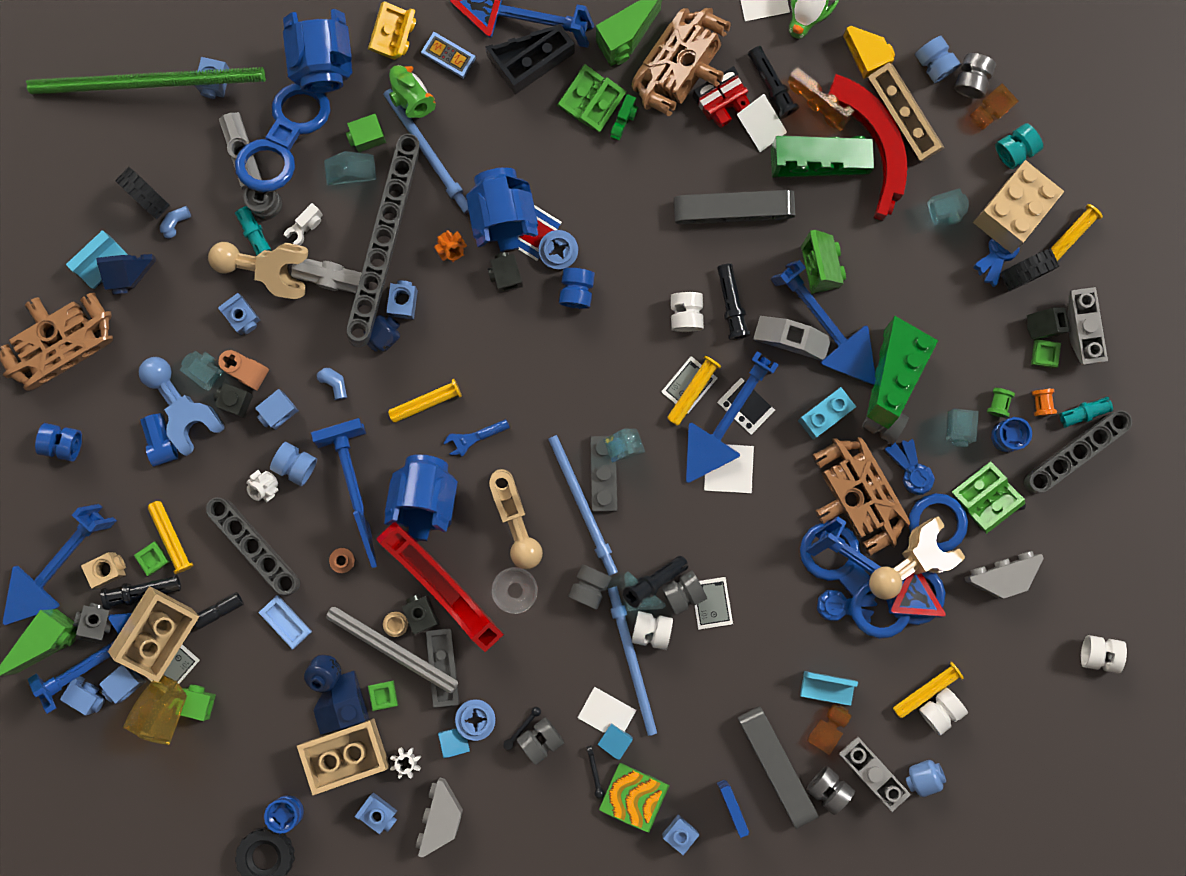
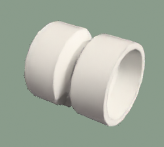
M680 292L671 294V310L675 311V314L671 316L672 331L692 332L704 329L703 315L699 313L703 309L702 293Z
M638 611L632 643L644 646L651 643L653 648L667 650L673 618L660 615L657 618H653V615L650 613Z
M1091 635L1085 637L1081 649L1082 667L1097 670L1102 667L1104 671L1119 674L1123 671L1127 657L1125 641L1108 639L1105 642L1102 637Z
M947 687L937 694L936 703L929 701L919 709L926 722L940 736L951 728V720L956 722L968 714L961 701Z

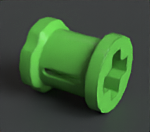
M994 388L991 408L987 409V413L1001 418H1009L1010 413H1008L1015 393L1002 388Z

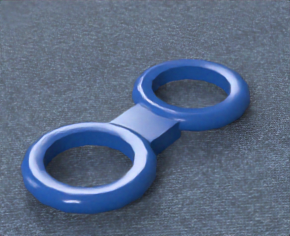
M291 84L282 88L275 95L271 106L275 123L266 135V139L255 140L246 144L237 155L235 170L241 183L252 190L260 192L275 191L286 185L292 178L295 170L294 156L290 149L300 134H310L320 129L328 120L331 109L330 101L325 93L304 92L301 90L300 85ZM298 94L312 96L320 104L319 114L307 123L290 121L282 113L283 104L289 97ZM264 150L276 152L285 162L283 171L277 177L262 181L248 174L245 165L252 154Z
M934 493L924 496L914 504L909 513L910 533L919 526L920 515L926 507L935 503L944 504L954 512L957 519V528L953 537L946 542L937 543V546L942 552L953 550L963 541L967 533L968 519L965 509L956 499L946 494ZM928 571L922 573L924 578L928 579L932 584L935 596L943 608L946 592L942 580L936 573ZM894 598L886 600L889 609ZM894 614V616H895L897 619H899V616H900V615ZM911 615L908 624H924L930 622L935 617Z
M819 523L811 527L804 535L800 546L801 560L806 569L817 578L827 581L838 580L853 597L850 605L852 618L857 627L868 636L879 639L889 638L902 632L909 623L911 615H900L895 624L885 628L872 626L865 620L862 615L861 604L865 595L871 590L869 587L870 576L862 567L848 559L844 566L836 570H826L815 564L811 554L806 552V550L816 538L814 536L815 532L824 525ZM844 526L840 535L845 538L849 546L860 552L859 541L853 531Z

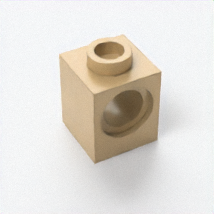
M108 552L81 565L91 588H101L126 576L124 560L120 555L113 552ZM107 562L111 570L107 576H104L101 569L103 564Z

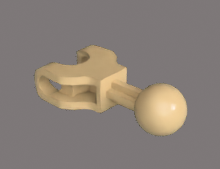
M219 242L212 246L209 251L208 261L216 272L227 274L233 272L236 268L255 271L254 280L263 282L274 296L298 299L305 295V284L292 278L288 273L287 266L288 264H300L307 259L308 249L306 247L284 243L273 251L264 250L255 257L239 253L236 246L229 242Z
M505 469L496 470L491 475L489 484L502 522H508L514 539V544L510 550L511 559L521 569H532L542 559V547L535 539L528 536L522 519L525 511L512 474ZM498 478L506 479L508 481L507 487L499 488L496 485V480Z
M939 516L927 520L911 531L908 549L902 553L905 557L904 561L894 568L880 567L871 574L869 587L876 597L884 600L896 597L902 589V580L913 572L915 574L927 571L930 573H941L953 569L965 559L960 548L946 553L938 548L936 536L944 528V524Z

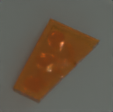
M796 68L790 74L787 81L790 89L797 95L801 94L807 100V104L815 112L819 111L825 116V121L830 127L842 131L851 119L854 110L849 106L845 109L842 108L837 102L838 98L832 93H822L819 83L799 68Z

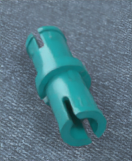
M248 206L238 209L235 215L242 225L244 237L250 241L256 256L264 250L271 251L262 233V226L258 225Z
M1104 397L1090 403L1084 402L1079 407L1059 413L1060 421L1065 428L1082 421L1089 422L1094 417L1112 412L1113 405L1109 397Z

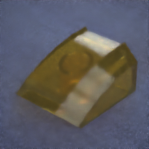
M163 674L159 682L153 680L140 695L130 711L123 728L139 738L150 742L170 745L187 697L186 693L177 681Z

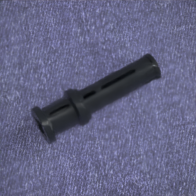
M757 46L750 50L748 56L751 58L769 90L768 98L774 102L780 112L778 114L779 118L783 119L795 113L799 109V105L793 102L788 93V86L781 83L762 46Z
M733 264L719 265L717 270L726 305L724 319L728 321L730 330L728 338L729 340H738L749 337L751 334L747 330L744 317L746 316V311L744 308H741Z
M677 556L652 575L642 576L638 579V583L628 586L623 590L625 601L633 608L639 607L644 599L655 596L661 586L687 570V560L683 556Z
M175 575L132 586L131 584L124 583L122 587L113 589L102 588L100 592L103 607L105 610H110L111 607L117 605H132L135 600L143 597L149 586L164 594L181 591L179 576Z

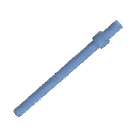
M391 89L386 90L383 93L384 97L408 132L418 138L419 148L446 186L447 194L451 199H455L464 214L468 213L467 200L462 194L463 189L458 182L455 183L413 120L406 116V110L400 105L394 106L389 96V93L393 91Z
M555 435L548 439L595 543L596 549L594 550L598 559H602L608 575H613L618 570L610 555L612 553L608 543L605 544L560 440Z
M617 586L607 589L612 604L611 614L617 622L647 735L657 734V729L625 615H627L625 605L621 603Z

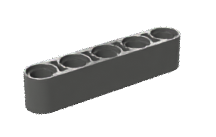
M777 190L674 197L675 223L701 224L791 219L796 217L794 191Z
M1122 410L1103 417L1029 472L1024 478L1025 489L1032 494L1043 493L1051 489L1126 433L1132 426L1130 414ZM1114 417H1118L1121 420L1120 429L1113 425ZM1095 431L1099 432L1102 436L1100 444L1096 443L1093 439ZM1075 446L1082 450L1080 459L1076 458L1073 454ZM1055 461H1059L1062 465V472L1060 474L1056 473L1053 469ZM1036 475L1043 481L1040 489L1036 488L1033 484V479Z
M218 497L211 499L206 506L208 516L271 587L282 595L296 593L300 587L298 576L240 511L227 499ZM219 503H223L225 506V512L221 516L215 513V507ZM239 521L242 525V530L239 534L235 535L231 527L234 522ZM253 539L259 544V548L255 553H251L248 550V544ZM269 558L275 561V568L271 572L265 569V562ZM286 576L292 580V587L288 591L284 590L281 586L282 579Z
M758 706L737 717L794 827L798 829L819 818L762 708Z

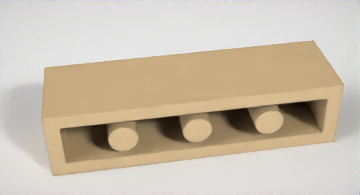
M891 63L886 64L868 76L920 161L924 162L944 149L943 144Z

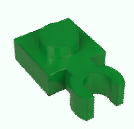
M626 95L617 120L611 130V138L620 141L628 121L634 120L638 111V107L635 106L636 97Z

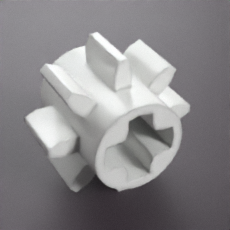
M257 470L249 476L250 479L246 482L248 484L247 492L249 496L256 501H260L263 498L268 502L275 496L274 493L278 491V481L270 472L265 471L261 474Z
M401 747L398 749L399 757L396 755L390 757L395 761V765L390 770H397L399 772V779L403 774H407L411 779L413 777L412 770L419 771L421 769L419 765H416L421 756L415 757L412 754L414 748L404 752V749ZM408 757L409 763L412 766L404 769L402 768L403 763L400 760Z

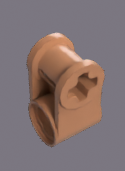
M233 350L223 352L218 360L222 370L258 391L270 370L255 360L248 359ZM229 359L235 360L237 364L235 367L232 365L229 367L227 361Z

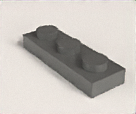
M591 436L592 512L617 511L616 436Z
M452 628L426 631L429 664L457 680ZM431 683L433 707L459 705L458 685L453 693H448Z

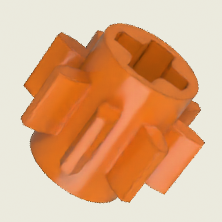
M447 230L437 237L438 244L434 248L443 261L448 258L454 262L464 255L463 248L467 247V244L458 231L453 234Z

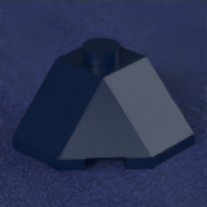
M143 254L139 258L131 255L96 258L104 289L112 291L113 295L127 294V289L135 288L156 262V258L152 254Z
M355 670L342 674L331 691L321 694L313 710L320 735L369 719Z

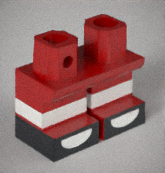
M734 66L723 72L722 82L716 80L720 83L717 87L706 82L694 89L693 92L694 100L709 121L713 119L720 128L732 120L727 112L729 108L734 107L737 113L750 105L747 98L748 90L740 81L739 74Z

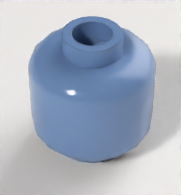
M926 760L909 768L910 776L906 777L910 791H916L920 797H926L942 791L943 783H946V778L940 764H935L932 760Z

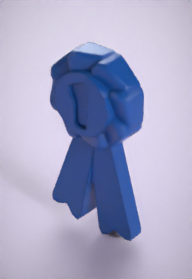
M991 238L988 243L990 254L977 262L973 268L978 270L980 276L989 269L984 283H990L995 287L999 280L1003 262L1012 261L1020 251V248L1018 247L1011 254Z
M914 440L901 442L903 452L896 443L891 445V447H886L884 449L885 452L905 471L903 484L907 491L916 495H923L929 492L933 487L935 478L929 467L918 464Z
M827 590L819 596L817 610L825 620L838 621L846 614L852 617L850 606L852 598L846 599L842 592ZM874 594L865 595L861 607L877 606L874 600L876 596ZM861 608L865 620L868 623L871 622L870 616L874 614V611Z

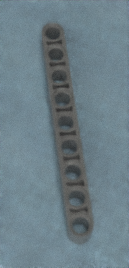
M404 134L397 141L348 321L347 338L349 343L355 347H363L369 342L419 157V140L412 134ZM410 145L414 148V150L411 152H406L402 148L404 146ZM405 168L408 170V173L401 175L396 170ZM398 190L402 195L400 197H392L390 193ZM393 213L396 215V218L394 220H386L384 215ZM380 236H387L390 238V241L382 244L377 239ZM374 259H381L384 264L380 267H375L371 262ZM368 282H374L378 285L375 290H367L364 286ZM363 305L370 306L372 309L367 314H362L358 311ZM355 329H362L365 331V335L356 338L352 335V332Z

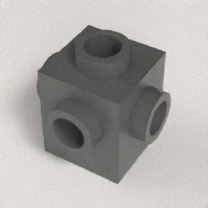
M90 603L89 606L83 605L82 612L77 611L73 624L74 627H78L76 639L102 644L104 633H110L112 625L108 619L109 610H105L103 605ZM90 621H96L97 623H96V624H90L89 622H90Z

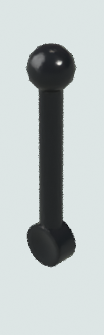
M539 707L532 708L531 715L515 734L504 742L503 746L506 750L513 748L515 740L531 721L541 714Z
M591 745L587 746V751L596 787L595 797L600 799L604 797L605 793L600 786Z

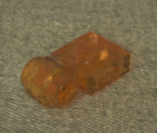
M1002 83L982 101L986 108L984 109L980 106L970 115L973 119L971 122L977 128L980 127L984 130L994 121L991 117L993 114L999 120L1019 101Z
M833 704L826 715L829 718V723L820 719L807 741L830 755L843 735L836 728L839 726L844 728L851 719L852 715L848 713L849 710L840 704L838 706Z

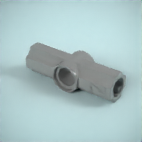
M231 112L219 118L227 143V151L232 158L234 167L237 158L236 150L250 143L239 112ZM252 154L245 165L246 171L253 178L262 180L254 154ZM239 179L241 188L245 189L247 186L241 183Z
M305 259L300 264L292 265L291 276L306 282L316 283L317 286L332 291H338L339 289L356 294L361 272L345 269L344 266L330 261H323L322 263ZM369 282L364 286L366 289L368 288Z

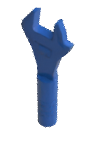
M507 419L472 434H449L444 441V445L453 440L457 449L451 452L450 455L460 454L464 456L469 447L475 442L509 429L510 426Z

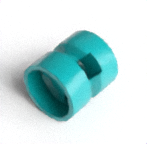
M1025 123L1014 130L1012 135H1007L995 144V148L1003 163L1010 169H1015L1026 160V157L1031 158L1042 151L1043 142L1037 131L1031 125Z

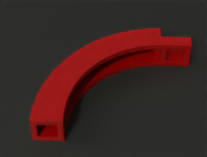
M835 74L826 104L848 113L859 121L873 138L881 157L883 182L874 219L883 221L887 214L891 215L893 212L895 201L892 199L899 201L904 195L907 179L905 145L895 120L881 101L860 84Z
M396 522L392 523L376 538L436 598L470 639L484 652L504 635L452 576Z

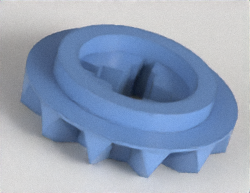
M554 230L547 233L541 239L539 255L549 268L556 270L568 268L577 258L578 245L570 233L563 230ZM553 241L559 247L568 245L562 252L564 259L558 254L549 255L554 250Z
M469 700L463 703L456 711L455 724L458 733L464 738L473 741L482 740L489 736L495 726V714L491 706L482 700ZM473 709L477 717L485 718V720L477 723L476 732L472 723L465 722V720L472 717Z

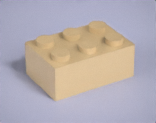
M1025 160L973 223L1012 254L1024 243L1064 191Z
M149 586L108 653L114 661L159 682L199 616L192 608Z
M374 718L297 745L312 795L385 771L390 767Z

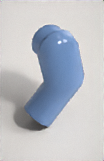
M184 206L166 214L160 224V232L163 233L165 238L169 239L176 235L174 227L177 222L191 217L188 207Z
M323 368L317 373V380L320 383H327L333 387L335 400L347 398L342 375L331 368Z

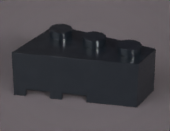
M561 24L531 32L530 35L508 39L507 42L485 46L487 57L516 95L575 53V44Z

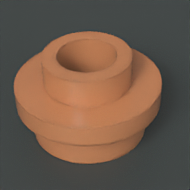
M345 548L334 550L329 558L331 568L337 573L350 571L355 563L353 553ZM340 556L346 558V563L342 566L337 562Z

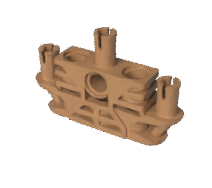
M688 8L681 9L633 78L632 89L635 92H639L644 108L648 110L653 107L670 116L673 113L669 109L674 111L676 108V102L673 100L676 99L678 103L682 104L699 78L717 87L720 83L716 80L722 82L724 73L709 66V63L721 47L718 34L722 37L726 36L727 33L724 30L729 32L731 23L713 15L712 8H705L700 12L690 13ZM661 94H663V95H665V96H668V95H669V97H670L672 100H670V99H668V98L662 96Z
M95 293L87 294L89 299H86L84 296L80 300L91 316V320L86 319L87 316L81 311V306L75 302H71L49 315L40 298L31 299L32 304L28 301L25 306L28 308L36 324L9 339L11 345L15 346V352L19 353L18 357L21 362H18L9 344L0 347L2 349L0 351V362L6 370L3 376L23 383V388L26 391L33 390L57 377L113 341V336H108L109 320L112 317L111 311H104ZM53 326L54 334L47 338L46 332ZM97 330H100L101 333L99 338H96L94 335ZM31 371L33 376L29 379L24 373Z
M857 437V441L854 442L849 440L839 441L837 438H832L833 444L812 454L814 461L823 456L825 457L816 463L819 468L839 457L842 459V462L838 463L837 466L835 465L821 473L836 500L815 510L817 516L828 512L827 515L819 520L824 525L829 520L844 513L858 538L866 536L865 534L873 532V529L881 527L882 532L862 542L864 548L874 544L873 547L866 550L869 556L890 544L895 548L904 525L909 527L910 521L875 458L861 437ZM858 449L859 454L852 457L848 450ZM859 484L868 502L864 503L863 493L859 489L853 487ZM848 493L854 494L857 498V503L854 507L847 505L845 501ZM897 517L899 521L895 526L891 527L889 520Z

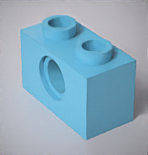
M840 387L798 421L814 440L856 408V405Z

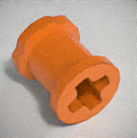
M1054 389L1031 391L1032 396L1035 397L1036 405L1034 416L1057 414V410L1054 409L1052 396L1055 392Z

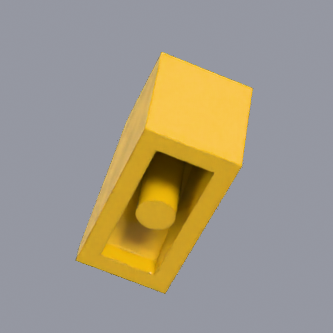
M853 26L846 28L843 37L863 79L886 64L893 63L895 57L894 50L890 44L886 43L884 37Z

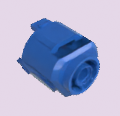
M332 9L331 19L329 20L313 19L298 22L297 12H291L283 18V39L288 78L295 84L300 85L302 91L308 93H326L342 88L343 81L347 80L353 73L349 31L346 25L345 13Z
M495 168L483 171L474 177L475 186L467 193L466 199L477 247H482L491 241H498L500 251L505 252L519 249V236L530 235L534 237L538 235V222L530 185L527 181L517 178L515 169Z
M429 455L408 456L405 460V466L392 474L385 508L384 524L391 525L396 522L401 526L409 527L408 533L415 540L427 541L430 530L447 532V528L451 525L458 483L455 477L448 473L447 462Z

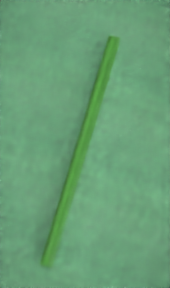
M250 67L249 69L246 68V70L245 68L243 70L242 68L240 70L239 68L237 70L236 68L234 70L233 68L231 70L223 69L222 71L221 69L220 71L218 69L215 71L214 69L211 72L209 70L208 72L206 70L205 72L203 70L202 72L196 70L193 73L192 71L190 73L188 71L187 73L185 71L184 73L178 71L175 74L174 72L172 74L171 72L169 74L168 72L166 74L165 72L163 74L162 72L160 74L159 72L157 74L143 73V75L140 73V76L139 74L137 76L136 74L134 76L133 74L131 76L130 74L128 76L127 74L125 76L122 74V77L121 75H102L99 78L98 76L96 78L95 76L93 78L92 76L90 78L89 76L87 78L86 76L84 78L70 77V79L67 77V80L66 78L64 80L63 78L61 80L60 78L58 80L57 78L55 80L54 78L52 80L47 78L41 79V81L40 79L38 81L37 79L35 81L30 79L26 83L30 94L124 88H155L159 86L176 87L211 85L215 83L265 82L266 78L263 67L261 69L260 67L258 69L257 67L255 69Z

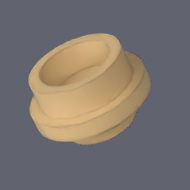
M391 612L383 620V629L389 636L399 637L407 631L408 620L401 612Z

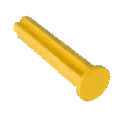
M1087 204L1086 211L1051 247L1057 261L1096 219L1100 220L1103 217L1096 207Z
M704 356V363L668 415V420L675 425L681 423L715 370L721 368L720 364L708 356Z
M452 379V383L392 408L388 413L392 422H398L455 396L460 398L462 394L455 379Z
M155 501L149 504L148 510L176 569L173 571L174 574L193 567V563H189L162 502Z
M950 662L949 668L895 705L893 709L899 718L905 717L958 678L964 679L955 664Z

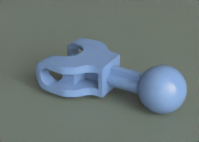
M160 357L147 358L139 367V378L145 386L158 389L169 404L164 409L169 420L166 428L167 436L178 451L187 456L194 450V445L189 438V429L193 424L203 422L210 431L216 433L224 430V424L212 407L201 403H194L186 395L181 397L170 381L172 371L166 360Z

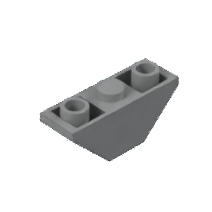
M1096 287L1071 290L1067 312L1071 331L1069 332L1071 346L1081 365L1107 362L1108 357Z
M760 316L753 340L822 361L826 358L831 337L812 326L789 319Z
M1033 551L1019 554V560L1010 562L1008 558L995 562V567L986 570L985 566L970 570L971 575L964 578L967 583L996 598H1007L1028 591L1044 558L1042 554H1033Z
M858 736L839 753L855 774L891 812L911 795Z
M441 777L438 779L437 784L432 783L429 798H432L433 801L431 808L425 809L422 823L426 824L424 834L419 833L416 848L420 849L419 857H425L455 839L463 809L446 779Z

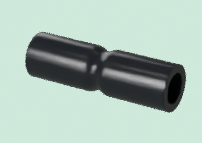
M235 592L217 602L214 606H210L197 613L199 616L195 623L197 629H201L219 619L220 616H225L243 606L244 603L238 592Z

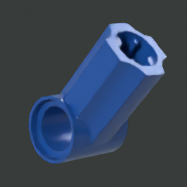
M152 414L140 419L148 444L146 446V453L151 465L154 467L178 459L177 448L167 436V426L163 414Z

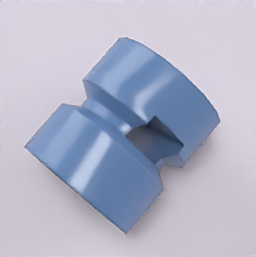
M942 36L929 41L915 53L921 65L928 67L926 72L934 83L946 78L961 65L954 53H948L949 46Z
M285 441L276 452L271 462L270 470L281 476L287 474L288 480L302 487L311 476L316 466L317 458L306 452L299 454V448Z

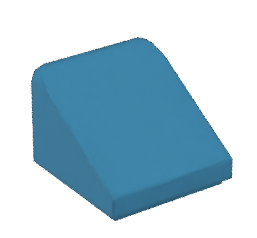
M611 723L598 745L614 758L620 760L632 742L633 737Z
M457 728L438 733L443 758L470 752L468 740L458 733Z

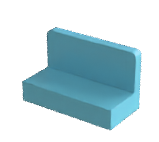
M102 230L66 265L72 272L79 275L90 288L95 289L102 283L96 258L128 254L110 235Z
M804 671L800 696L851 706L854 686L857 687L858 681Z

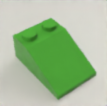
M639 0L596 25V43L610 66L616 63L617 65L623 64L630 58V55L660 12L662 0Z
M811 230L801 245L811 294L841 288L844 284L843 281L846 280L844 266H840L838 257L841 256L839 243L834 242L833 235L818 230Z
M58 609L40 610L0 664V676L17 674L66 648L67 645L71 646L76 641L78 627L73 626L74 621Z

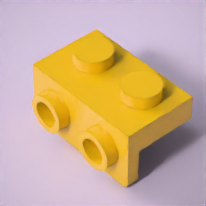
M385 1L382 2L368 50L393 60L405 55L409 47V41H407L408 34L412 32L416 23V18H413L415 10L410 8L406 11Z

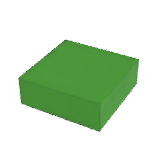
M1036 339L1033 346L1031 365L1058 368L1061 343Z
M156 541L134 555L147 576H151L170 563Z
M394 680L368 686L372 711L398 706Z

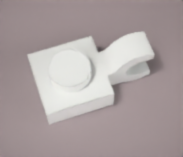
M311 203L295 220L296 223L284 232L285 237L289 238L292 234L296 233L298 238L293 244L301 245L304 242V232H307L309 229H315L320 224L323 214Z

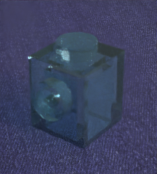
M960 188L933 196L927 202L934 225L945 222L948 225L962 221V217L968 212L969 208L968 198L965 194H962Z
M197 351L189 353L181 363L183 366L180 369L186 376L208 391L224 372L214 364L217 360L206 351L203 354Z
M961 409L948 411L946 441L953 442V446L968 447V443L976 442L979 411Z

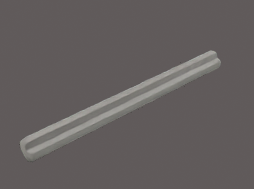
M331 607L328 611L326 618L446 692L453 693L458 685L457 680L340 609Z

